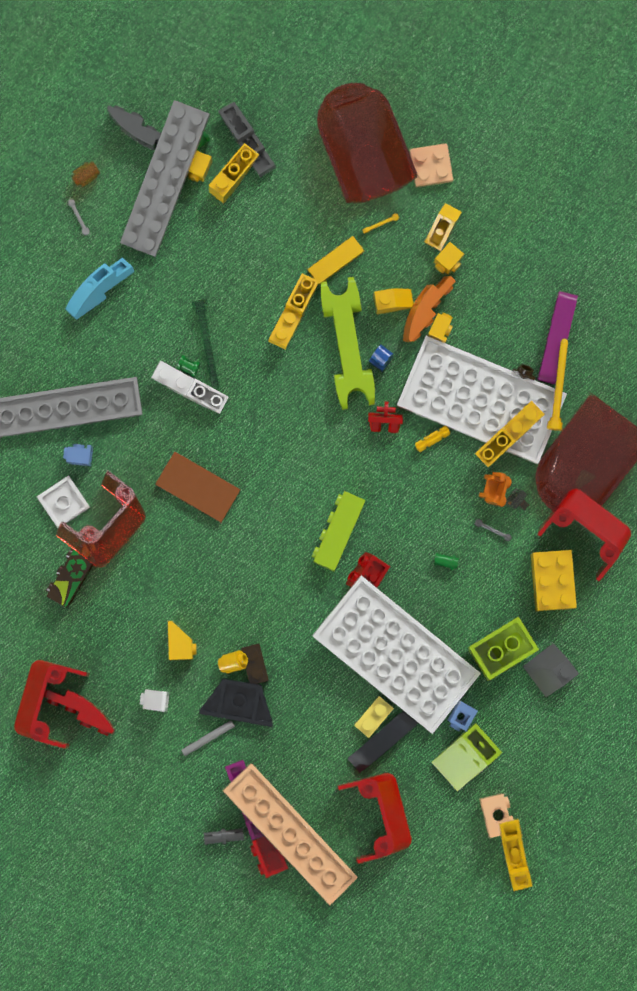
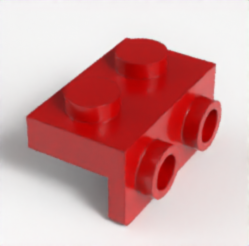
M265 836L252 840L253 845L250 848L253 856H258L260 864H257L261 876L265 874V877L269 878L288 869L284 856Z

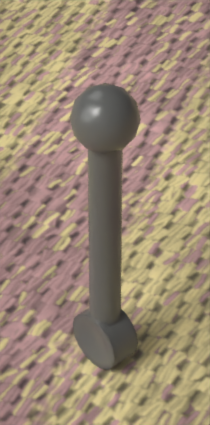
M481 519L475 521L477 527H483L503 537L506 541H511L512 536L510 534H504L484 524Z

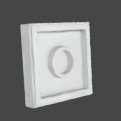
M69 475L37 496L58 529L90 508Z

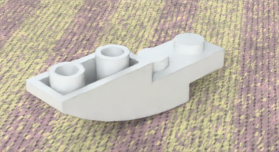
M159 361L151 376L152 379L167 386L172 391L219 414L228 399V396L197 379H193L162 361Z

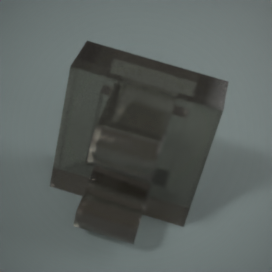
M516 488L506 499V505L515 510L518 507L525 511L529 506L524 500L527 494L523 490Z

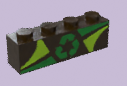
M86 529L78 534L75 540L77 542L75 548H71L65 557L68 560L64 566L61 565L56 572L58 577L46 589V592H48L46 597L68 609L107 543Z

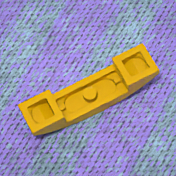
M515 819L500 823L501 841L513 891L532 887L519 820Z

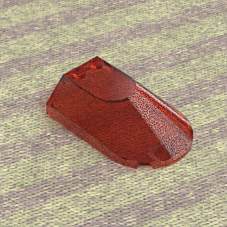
M348 83L333 89L325 96L318 109L317 125L346 203H365L396 192L417 178L416 168L389 101L379 90L365 86L363 83Z

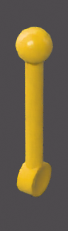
M393 214L392 217L366 227L362 231L365 234L388 222L397 221L399 215Z

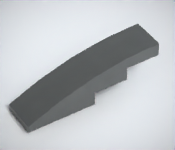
M235 102L219 110L218 113L239 147L241 148L245 143L259 154V157L252 165L259 177L261 178L276 168L274 162L265 151L253 128Z

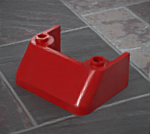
M574 488L567 492L538 529L537 535L541 537L552 522L559 527H567L574 519L605 542L600 549V557L605 563L596 573V580L600 581L618 559L630 540L631 530L625 523L582 490Z
M44 660L35 661L29 671L14 724L15 731L19 735L64 749L69 748L70 744L49 739V726L42 721H38L37 717L47 682L52 684L62 683L67 671L89 677L90 673Z
M383 773L337 785L338 790L358 786L359 792L364 798L377 797L387 835L376 839L374 843L375 853L356 857L358 864L394 854L410 846L412 838L397 781L392 774Z

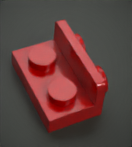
M365 552L358 559V564L354 571L348 575L346 585L352 587L357 579L363 576L377 588L390 566L373 554Z

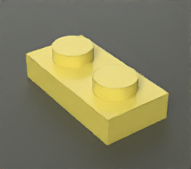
M378 696L354 726L370 738L394 708Z

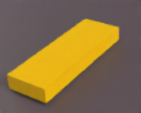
M352 236L311 266L308 272L315 280L319 281L318 285H320L321 282L326 281L361 255L364 250Z

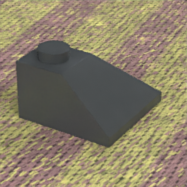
M554 643L522 666L545 697L579 675L568 658Z

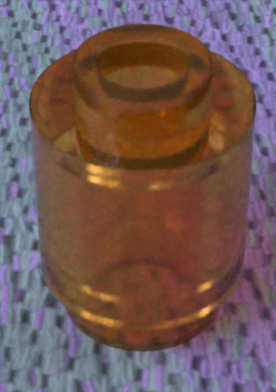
M93 161L86 162L72 171L73 176L71 178L76 186L81 185L83 188L97 179L100 171Z

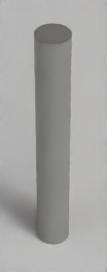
M232 720L228 721L182 749V753L184 756L189 755L232 729L235 725Z

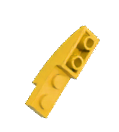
M303 273L301 274L268 342L286 350L319 283L318 280Z
M531 400L475 454L489 467L545 415L544 412Z

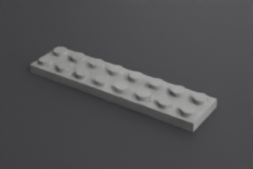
M176 100L173 101L120 241L121 244L154 257L157 256L210 117L209 113Z
M137 377L0 398V437L141 416L143 413Z

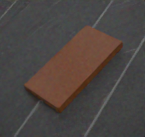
M175 451L155 484L220 523L224 520L241 489Z

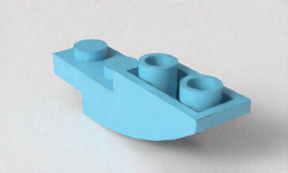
M123 258L110 267L104 263L76 290L65 308L66 311L77 320L107 299L104 293L135 272L133 267Z

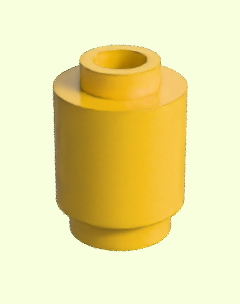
M241 650L225 654L219 658L218 667L222 673L227 674L245 669L248 663L247 655Z

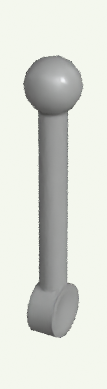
M70 199L68 205L72 207L82 227L83 235H88L90 231L85 227L75 207V201Z

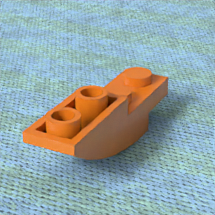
M451 276L443 277L436 286L433 284L426 285L421 291L406 320L403 340L405 342L416 341L421 336L420 332L422 329L432 324L434 321L432 318L436 315L432 309L440 304V298L443 295H447L453 289L452 285L456 282Z

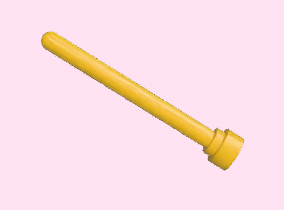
M562 339L560 342L553 412L550 421L547 422V429L562 431L563 426L560 410L568 349L567 339Z

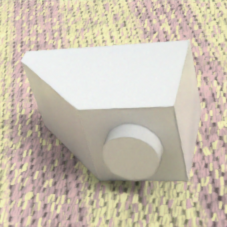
M145 690V693H141L140 705H143V709L167 712L170 692Z

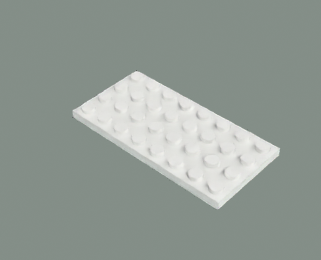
M426 336L397 406L487 443L532 400L545 415L506 452L539 464L552 430L547 429V422L552 417L555 388L528 378L522 379L518 374L509 369ZM562 392L561 407L567 395V393Z
M363 576L357 579L312 635L432 734L481 674Z

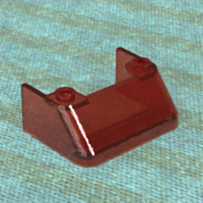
M110 471L105 473L101 486L113 494L117 502L122 505L118 512L101 531L93 526H84L77 532L62 521L56 534L58 538L96 567L108 565L142 526L146 518V514L133 489Z

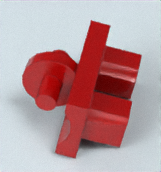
M385 401L384 407L377 406L376 412L384 413L368 412L370 430L372 432H381V423H389L388 432L398 433L400 424H403V415L388 414L395 413L396 408L388 407L389 402Z

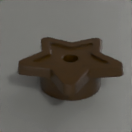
M520 364L517 369L512 370L522 379H536L532 375L533 368L528 365Z

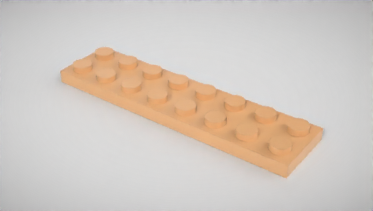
M252 763L223 790L329 905L358 878Z

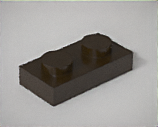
M260 643L241 648V651L248 658L246 671L249 683L259 684L269 681Z

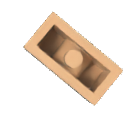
M503 793L479 799L490 838L500 836V823L514 820L513 816L508 814L507 809L510 808L508 797H504ZM501 810L503 812L502 819L494 820V811Z

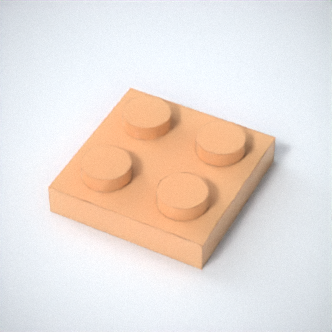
M447 144L410 149L415 187L453 182Z

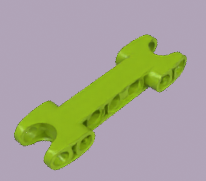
M354 277L347 278L348 289L342 295H334L330 291L327 281L321 282L323 316H333L343 374L334 375L336 393L342 410L348 409V396L353 391L363 392L368 404L375 405V385L372 369L362 370L353 313L361 312L360 297Z

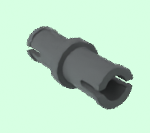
M224 828L221 831L204 832L205 845L244 841L243 828L225 830Z

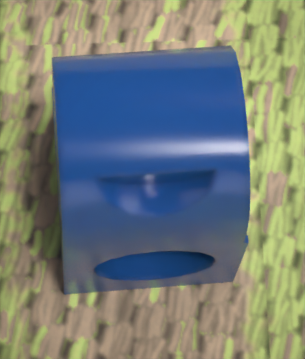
M380 344L372 354L369 363L382 372L393 359V353Z

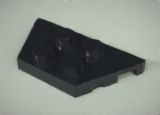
M223 678L199 710V714L268 727L273 726L263 687L259 684Z

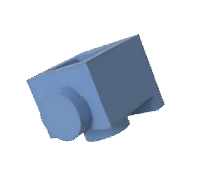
M73 444V447L64 448L63 457L68 464L91 466L93 447L87 445L86 449L84 445Z
M459 700L447 720L451 722L450 727L459 732L461 729L467 731L478 711ZM459 713L464 715L461 720L457 719Z

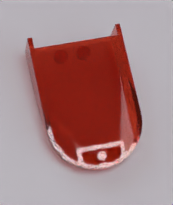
M590 392L565 424L562 431L557 435L538 464L536 486L538 494L545 505L553 511L569 490L577 488L602 506L637 462V426Z

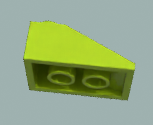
M519 617L468 647L487 681L539 650Z

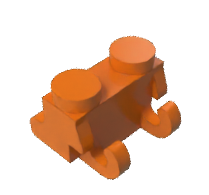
M493 472L492 475L485 474L484 479L487 480L483 493H479L478 497L485 499L486 503L503 507L506 504V490L512 483L511 478L500 472Z

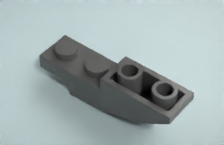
M108 105L107 110L110 117L126 135L139 144L155 151L161 133L156 128L149 125L144 127V118L136 112L130 114L125 112V109L120 106L114 105L112 107Z

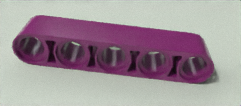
M558 292L537 380L556 385L560 342L562 339L568 340L578 295Z

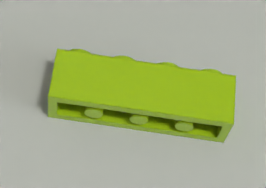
M344 491L343 495H338L335 505L338 507L335 513L331 511L327 522L330 525L327 530L323 529L319 538V540H322L320 548L315 547L312 557L315 558L313 563L335 572L364 506V499Z

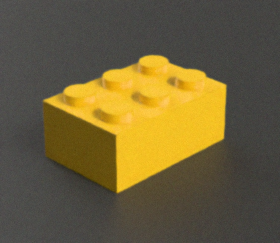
M572 550L532 553L531 565L535 612L577 608Z

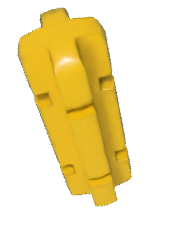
M443 426L439 431L436 430L424 437V440L416 442L415 447L419 452H422L427 446L430 447L442 440V438L449 436L450 430L447 426Z

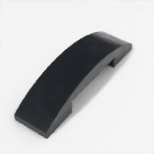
M402 711L363 746L350 755L348 760L361 773L413 729L418 722L405 711Z

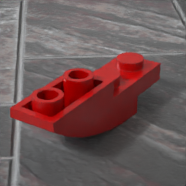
M46 690L44 697L48 698V703L58 706L60 703L66 706L65 710L76 714V711H79L76 719L80 720V725L91 728L92 725L99 728L97 732L106 736L109 733H115L113 725L104 713L86 698L71 690H67L65 696L51 690Z

